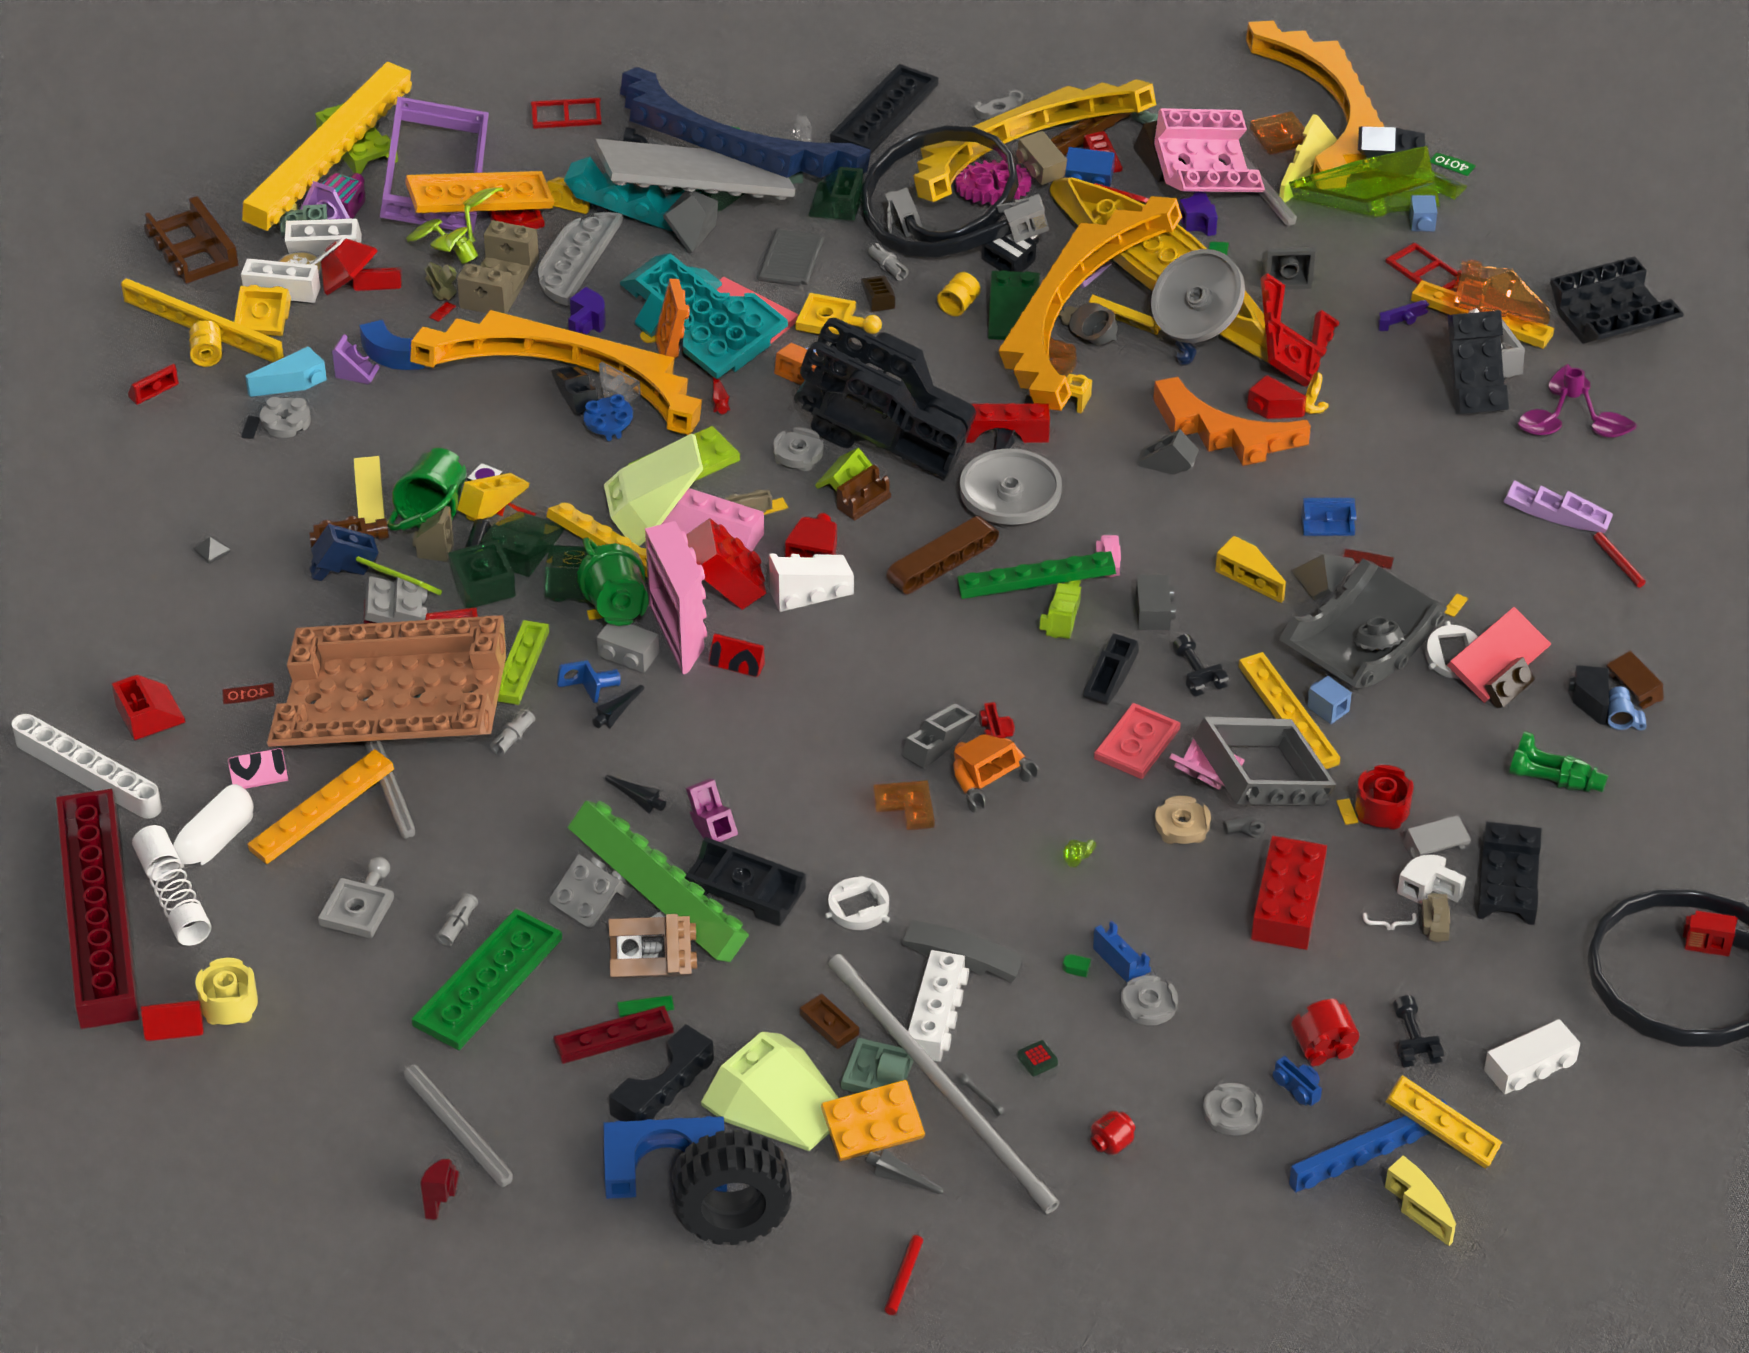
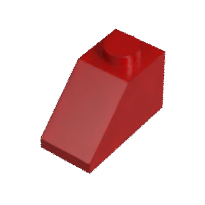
M1266 375L1249 389L1247 409L1266 419L1301 418L1305 415L1307 396Z

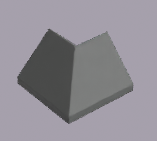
M685 191L664 213V219L689 254L716 227L718 201L696 191Z

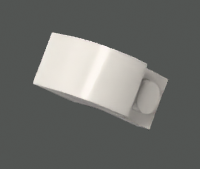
M1423 855L1411 860L1401 872L1397 894L1422 905L1423 899H1427L1428 894L1434 891L1438 894H1447L1449 899L1458 903L1463 896L1466 877L1446 868V858L1437 855Z

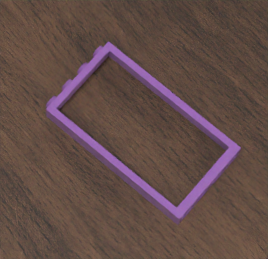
M397 97L380 218L415 224H423L432 219H441L442 223L438 225L440 228L450 230L460 227L467 228L465 211L416 213L411 198L390 194L401 120L477 133L478 139L473 173H482L489 113ZM469 211L472 233H474L477 211Z

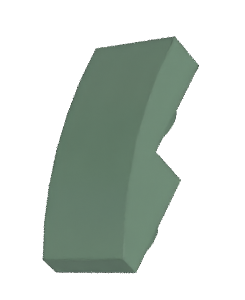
M327 204L303 205V210H290L280 218L281 236H285L286 221L328 220Z

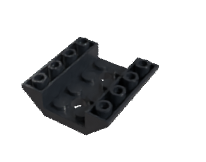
M1635 256L1550 279L1558 315L1582 344L1681 318L1684 313L1672 299L1661 302L1655 299L1644 286L1647 270Z

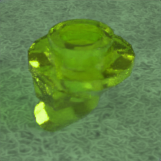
M1072 839L1064 848V859L1070 867H1077L1083 859L1091 855L1097 844L1092 839H1089L1086 843Z

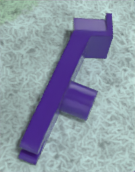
M1426 300L1380 312L1378 331H1389V325L1405 321L1408 325L1413 324L1417 319L1416 317L1428 313L1425 307L1429 306V303Z

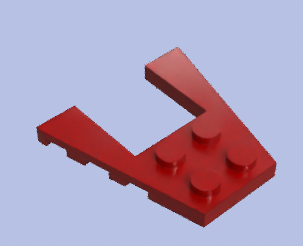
M1267 273L1261 277L1268 363L1306 387L1309 385L1313 375L1318 371L1321 364L1319 361L1327 351L1326 346L1332 340L1335 334L1333 331L1340 322L1323 310L1315 314L1311 342L1280 322L1285 285Z

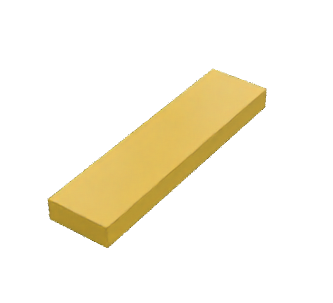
M1403 1075L1398 1078L1385 1101L1485 1169L1490 1166L1502 1144L1500 1140Z

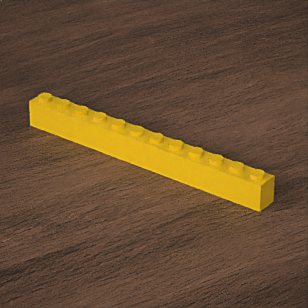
M387 61L243 201L242 221L266 231L273 224H277L280 218L290 211L299 199L304 197L313 181L317 182L323 175H326L329 169L335 163H338L341 157L347 151L349 152L358 140H361L370 128H373L382 116H386L388 110L393 105H396L397 97H403L409 93L412 87V81H410L411 71Z

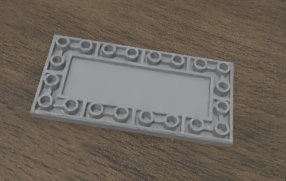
M595 139L594 147L611 181L617 185L636 183L640 187H649L650 185H659L663 189L682 187L683 190L690 192L696 189H704L712 194L726 191L735 196H739L741 193H748L757 198L771 195L780 200L795 196L796 189L789 177L780 176L708 149Z

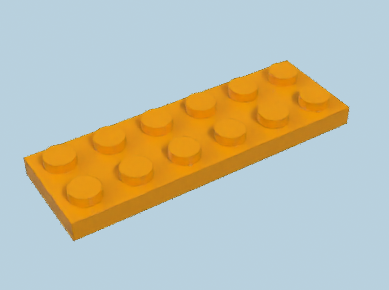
M542 171L406 175L405 180L416 213L462 212L465 207L463 203L469 197L487 188H503L504 191L494 193L480 204L472 207L470 212L553 208L554 204Z

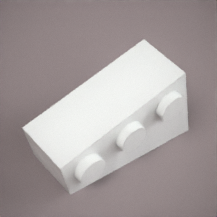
M769 554L770 593L779 612L854 594V575L844 555L814 554L813 558H801L799 554H791V557H778L777 554Z

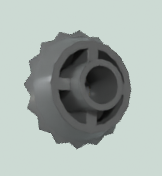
M1374 617L1360 626L1354 643H1356L1357 647H1362L1363 650L1369 649L1373 651L1376 649L1382 651L1385 648L1399 645L1400 641L1405 640L1406 634L1403 633L1397 622L1386 617Z

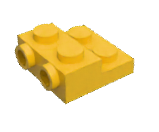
M257 285L240 286L234 322L264 335L283 336L285 319H288L291 303L289 290L280 286L272 288Z

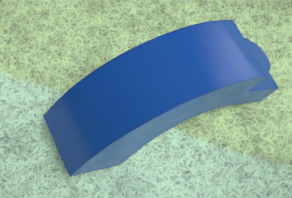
M383 320L359 325L363 349L376 363L398 370L425 368V365L410 362L411 341L413 338H400L391 334Z

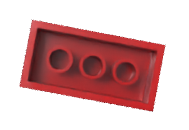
M1272 836L1254 913L1251 940L1308 950L1325 869L1328 845Z

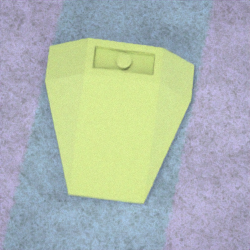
M691 433L620 469L604 484L610 517L624 536L629 538L634 544L641 546L646 542L645 528L661 525L702 472L703 465L696 436Z
M760 1032L721 1065L701 1101V1106L717 1117L724 1116V1122L810 1151L829 1134L821 1109L822 1103L838 1099V1097L800 1046L782 1034Z

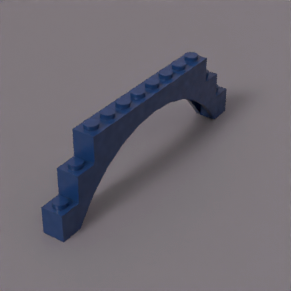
M635 67L622 74L620 94L626 96L625 108L631 110L629 120L631 122L786 178L800 171L819 178L834 171L852 178L868 172L870 149L853 143L795 141L737 129L699 115L678 103L660 86L656 73Z

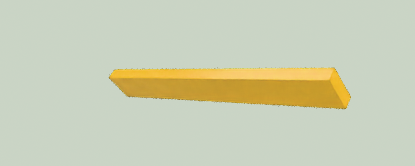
M126 278L121 282L124 302L188 328H191L193 324L199 321L214 322L221 330L222 342L270 362L284 358L282 341Z

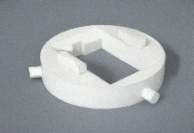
M1446 621L1445 626L1436 629L1428 639L1425 655L1429 663V669H1434L1437 673L1448 678L1460 679L1445 665L1438 638L1463 636L1465 645L1468 647L1478 636L1465 627L1451 625L1450 621Z
M863 876L848 878L836 884L830 891L828 898L829 912L825 913L826 919L832 917L837 924L852 930L870 929L879 925L882 921L889 922L890 917L887 916L889 911V895L886 889L877 881ZM870 891L874 899H877L879 906H871L848 917L845 916L837 903Z

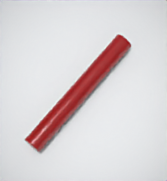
M1602 532L1596 533L1593 539L1638 588L1643 587L1646 580Z
M913 1235L885 1307V1312L889 1315H896L923 1243V1238L919 1235Z

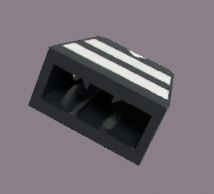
M1010 234L982 245L981 259L999 271L1023 272L1036 259V244L1039 243V237L1035 235L1015 243Z

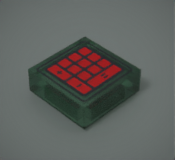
M1043 1040L1018 1051L1017 1058L1032 1077L1058 1066V1058Z

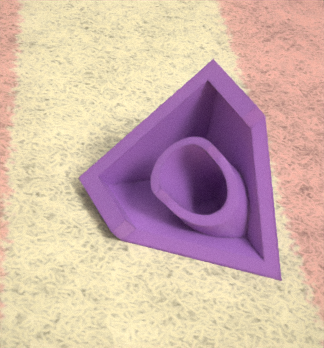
M313 181L300 210H303V205L327 204L328 220L350 219L336 190L333 187Z
M345 334L342 335L332 351L335 377L369 384L380 367L377 364L373 366L367 360L369 356L364 357L356 350L357 345L354 344L352 346L347 341L348 337Z

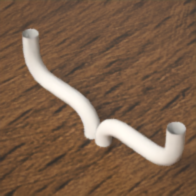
M1366 913L1362 914L1366 924L1384 925L1387 927V930H1395L1397 925H1413L1417 920L1416 913H1413L1412 921H1395L1390 926L1385 921H1370L1367 919Z

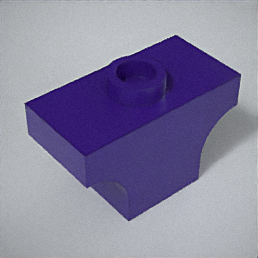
M1194 192L1192 197L1180 199L1179 208L1182 215L1180 222L1183 228L1188 232L1200 231L1207 236L1216 235L1218 216L1215 205L1211 204L1206 193Z

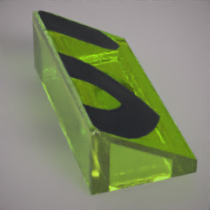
M1418 168L1416 170V183L1452 199H1456L1467 188V185L1428 168Z

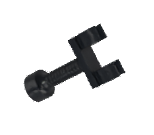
M1189 634L1180 635L1173 641L1172 647L1181 657L1185 656L1194 669V672L1187 674L1186 686L1194 697L1204 694L1201 690L1205 688L1204 683L1213 681L1218 690L1228 687L1225 682L1229 681L1226 671L1222 670L1221 664L1205 668L1194 652L1196 643Z
M1411 995L1398 997L1393 1002V1008L1396 1016L1404 1019L1410 1040L1399 1041L1398 1055L1400 1056L1402 1067L1414 1066L1415 1054L1427 1052L1431 1064L1442 1063L1441 1057L1444 1056V1051L1439 1036L1424 1038L1421 1036L1414 1016L1418 1011L1415 998Z

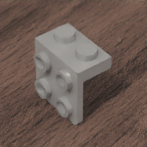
M578 854L551 895L550 903L584 926L592 928L616 892L628 899L634 889L626 885L627 880L615 870L611 874L604 871L607 865L595 857H592L589 861Z

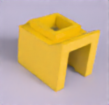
M1069 374L1066 379L1072 393L1071 396L1078 397L1077 413L1082 414L1091 397L1092 379H1088L1082 374Z

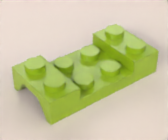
M343 104L315 113L317 129ZM375 127L370 128L364 137L358 140L349 152L347 151L341 158L354 173L361 174L368 161L382 156L388 158L391 139L387 135L382 136ZM396 152L395 162H398V154H397V152Z

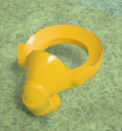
M1319 372L1313 375L1305 395L1307 396L1305 412L1308 414H1320L1329 406L1326 402H1319L1318 406L1314 405L1323 380V376Z

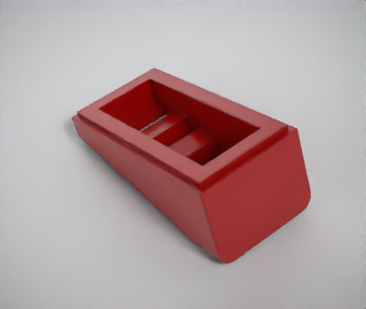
M1105 131L1084 136L1083 149L1115 153L1113 173L1122 171L1123 167Z

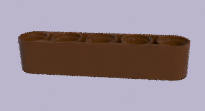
M975 516L896 561L888 569L886 577L904 594L913 593L993 546L999 537V531L981 516Z

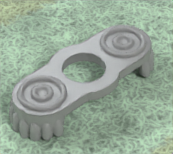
M1009 90L1007 97L992 100L982 106L980 102H977L974 105L975 115L980 119H989L1021 106L1024 95L1019 90ZM1003 105L1005 106V108L1002 110H996L993 108V106Z

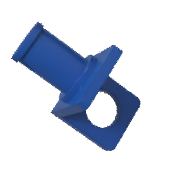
M586 660L560 665L557 685L558 687L583 683L592 702L598 703L600 688L619 686L621 678L617 669L596 673L589 661ZM569 670H578L573 678H564Z

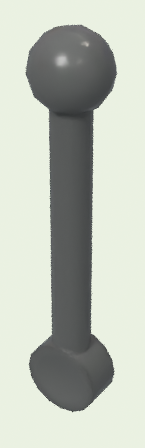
M960 1075V1084L967 1085L992 1108L997 1116L1004 1113L1002 1105L992 1101L970 1081L969 1075Z

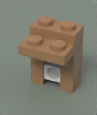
M666 914V917L609 919L611 979L692 976V969H697V952H691V940H696V923H690V916ZM642 937H664L662 944L664 942L665 957L642 958L644 953L649 955L650 953H654V955L660 952V955L662 953V944L658 940L656 942H647L645 940L644 942ZM627 941H635L639 946L637 953L633 956H627L622 952V946Z

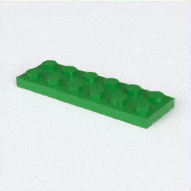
M515 909L412 1018V1026L459 1051L563 939L562 931Z

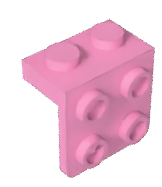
M1194 738L1184 758L1171 753L1169 758L1176 762L1175 768L1194 778L1200 779L1220 790L1221 786L1225 787ZM1234 755L1242 767L1245 760Z

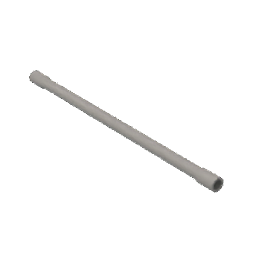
M837 954L831 958L828 966L844 984L849 986L1022 1183L1046 1214L1053 1212L1058 1207L1060 1201L1043 1182H1040L864 983L858 976L857 971L844 956Z

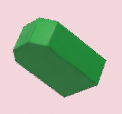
M1073 954L1066 955L1063 961L1065 973L1087 978L1091 959Z

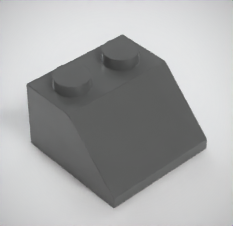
M1267 249L1263 252L1261 274L1264 276L1268 273L1283 283L1285 289H1311L1316 249Z

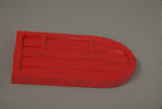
M1095 183L1142 203H1147L1149 198Z

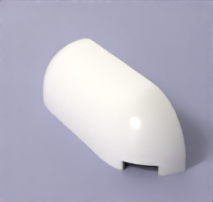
M238 784L226 787L180 831L173 847L180 859L182 868H184V864L201 862V865L210 861L252 820L253 801L243 787Z

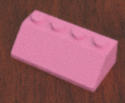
M691 488L685 492L662 523L676 521L680 531L684 530L685 534H688L711 518L718 525L722 524L731 536L739 538L750 551L754 550L764 536V512Z

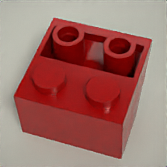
M134 675L111 683L116 707L134 740L185 723V718L166 684L140 675Z

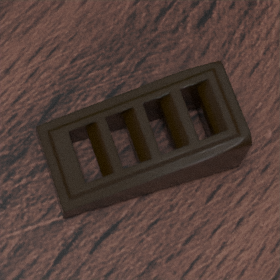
M885 275L861 278V283L872 312L895 309V294Z

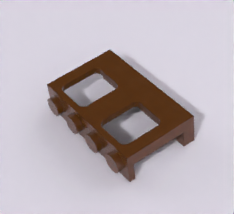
M198 196L189 199V211L156 222L150 212L145 214L146 224H144L146 235L149 238H153L157 250L163 252L165 261L172 264L176 276H180L186 284L239 266L236 246ZM181 227H188L195 236L173 245L165 233ZM206 252L214 262L188 272V265L184 258Z

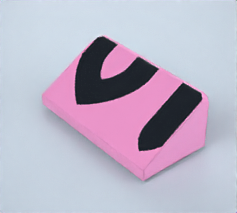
M281 748L228 758L232 784H238L244 789L288 781Z

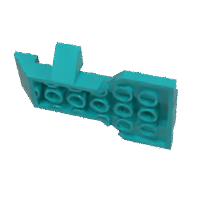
M671 253L654 256L620 281V285L637 298L641 295L647 300L635 320V325L647 335L653 337L657 329L669 279H679L681 288L685 290V303L689 305L690 309L689 318L684 321L683 352L716 379L720 378L730 369L734 372L739 370L771 346L770 339L788 327V320L755 293H744V296H730V293H719L716 289L722 286L720 280L706 269L686 266Z

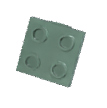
M858 1038L842 1078L841 1089L860 1093L907 1080L914 1060L901 1047Z

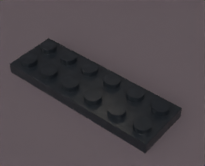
M899 64L830 134V141L833 143H853L870 149L872 154L938 86V77Z

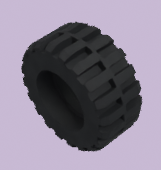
M733 1130V1133L719 1131L711 1137L708 1135L703 1136L697 1144L693 1142L685 1149V1153L682 1152L673 1168V1193L677 1217L684 1225V1228L692 1234L696 1233V1236L704 1241L710 1239L714 1244L720 1245L723 1242H730V1245H739L741 1241L747 1240V1243L756 1241L758 1236L762 1235L764 1237L772 1231V1227L777 1228L784 1220L783 1217L789 1212L792 1194L787 1160L784 1158V1153L779 1147L774 1146V1143L765 1137L760 1139V1135L757 1133L749 1132V1134H744L742 1130ZM730 1183L750 1185L745 1189L735 1192L713 1190Z

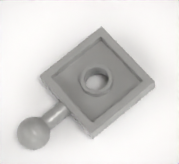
M375 857L370 860L368 864L369 875L364 883L341 878L318 917L319 926L372 939L394 900L392 890L375 886L379 879H383L389 874V862L383 857ZM356 906L363 907L362 909L357 911L350 910L351 908H354Z

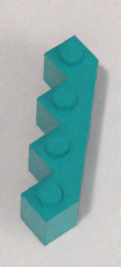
M591 157L572 162L564 178L565 183L576 198L668 231L673 230L663 215L685 192L683 190L665 196L658 185L640 187L633 183H627L626 185L614 184L608 173L602 174Z

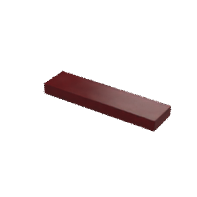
M660 1006L553 1036V1041L561 1063L565 1064L674 1033V1028L665 1006Z

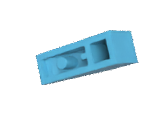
M309 346L245 375L247 391L250 397L307 390L327 380L324 361Z

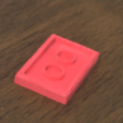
M1132 703L1094 752V759L1143 779L1178 733L1181 722Z

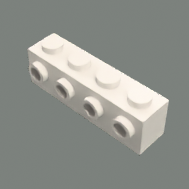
M935 950L930 952L908 1032L933 1061L941 1062L943 1051H948L950 1047L951 1034L948 1032L950 1028L954 1029L956 1025L957 1012L955 1007L961 1006L963 999L961 985H967L969 968H965V956Z

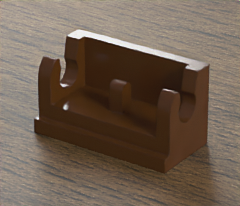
M873 464L837 487V509L854 521L891 498L888 476H884L881 481L879 478V467Z
M1631 650L1606 664L1609 672H1612L1609 676L1612 679L1618 678L1636 696V699L1641 702L1639 706L1642 709L1664 700L1663 683Z

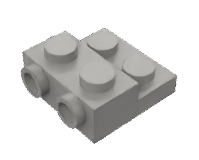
M369 576L366 583L364 620L376 623L425 620L427 607H423L422 604L426 601L428 590L398 577L395 582Z

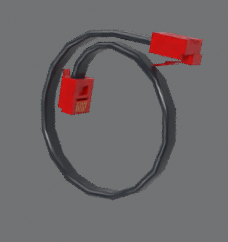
M1654 889L1623 899L1599 920L1589 946L1587 958L1592 987L1611 1014L1641 1035L1679 1047H1720L1749 1037V1019L1721 1029H1682L1646 1017L1618 997L1602 974L1598 951L1605 933L1625 916L1653 907H1693L1715 913L1696 910L1695 915L1686 916L1683 928L1685 950L1729 957L1732 946L1749 950V931L1735 928L1738 920L1749 926L1748 904L1712 892L1696 889Z

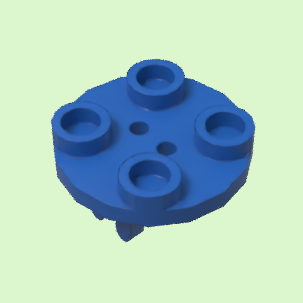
M620 394L597 401L592 400L585 405L584 423L586 427L596 434L605 435L607 441H611V436L614 434L617 439H620L621 431L630 425L633 419L631 405Z

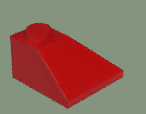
M344 239L338 247L321 260L325 294L328 296L352 280L378 250L375 247ZM336 241L330 244L325 249V252L332 248L336 244Z

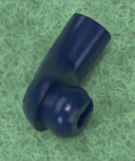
M1176 341V346L1181 350V353L1177 352L1176 355L1178 362L1181 365H1189L1197 354L1196 349L1191 343Z

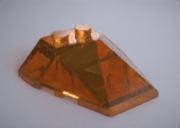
M1471 259L1468 262H1461L1454 281V288H1457L1453 303L1454 307L1470 311L1477 308L1479 312H1485L1486 309L1492 311L1501 310L1502 317H1506L1508 313L1519 316L1520 320L1549 324V307L1512 269L1482 266L1481 262Z

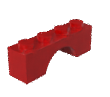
M971 404L976 410V417L965 443H974L980 434L993 428L1015 430L1024 443H1049V404Z

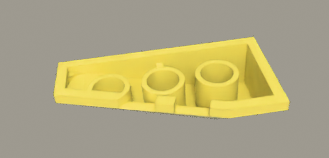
M1313 114L1303 132V136H1305L1302 145L1298 144L1293 163L1289 164L1282 180L1280 197L1285 203L1315 181L1313 178L1315 156L1337 141V138L1318 115Z

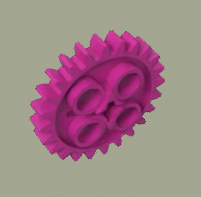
M984 160L983 164L975 162V166L967 165V169L964 168L956 177V191L960 192V197L965 196V200L973 199V203L981 201V204L990 202L993 205L1002 196L1009 178L1008 164L1005 163V160H1002L1000 163H997L996 160H993L992 163ZM1020 164L1016 165L1019 186L1014 199L1017 200L1020 199V196H1026V192H1030L1031 187L1030 172H1027V168H1021Z

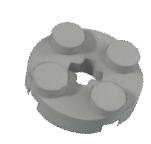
M271 397L266 401L267 405L260 412L262 429L264 430L265 428L268 430L269 435L277 438L296 436V431L302 428L305 431L311 422L310 410L303 398Z
M793 428V432L787 434L786 431H783L775 437L773 442L775 462L790 468H799L801 471H809L823 456V440L819 439L817 432L807 428Z

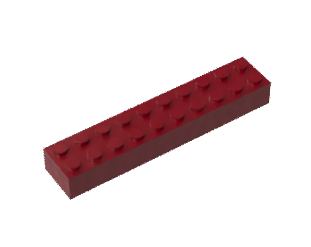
M106 789L56 797L75 1005L80 1028L86 1029L139 1020L118 817L113 790Z

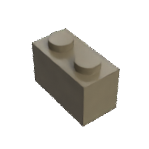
M1043 130L1019 139L1018 150L1016 151L1017 158L1041 185L1065 177L1067 159Z

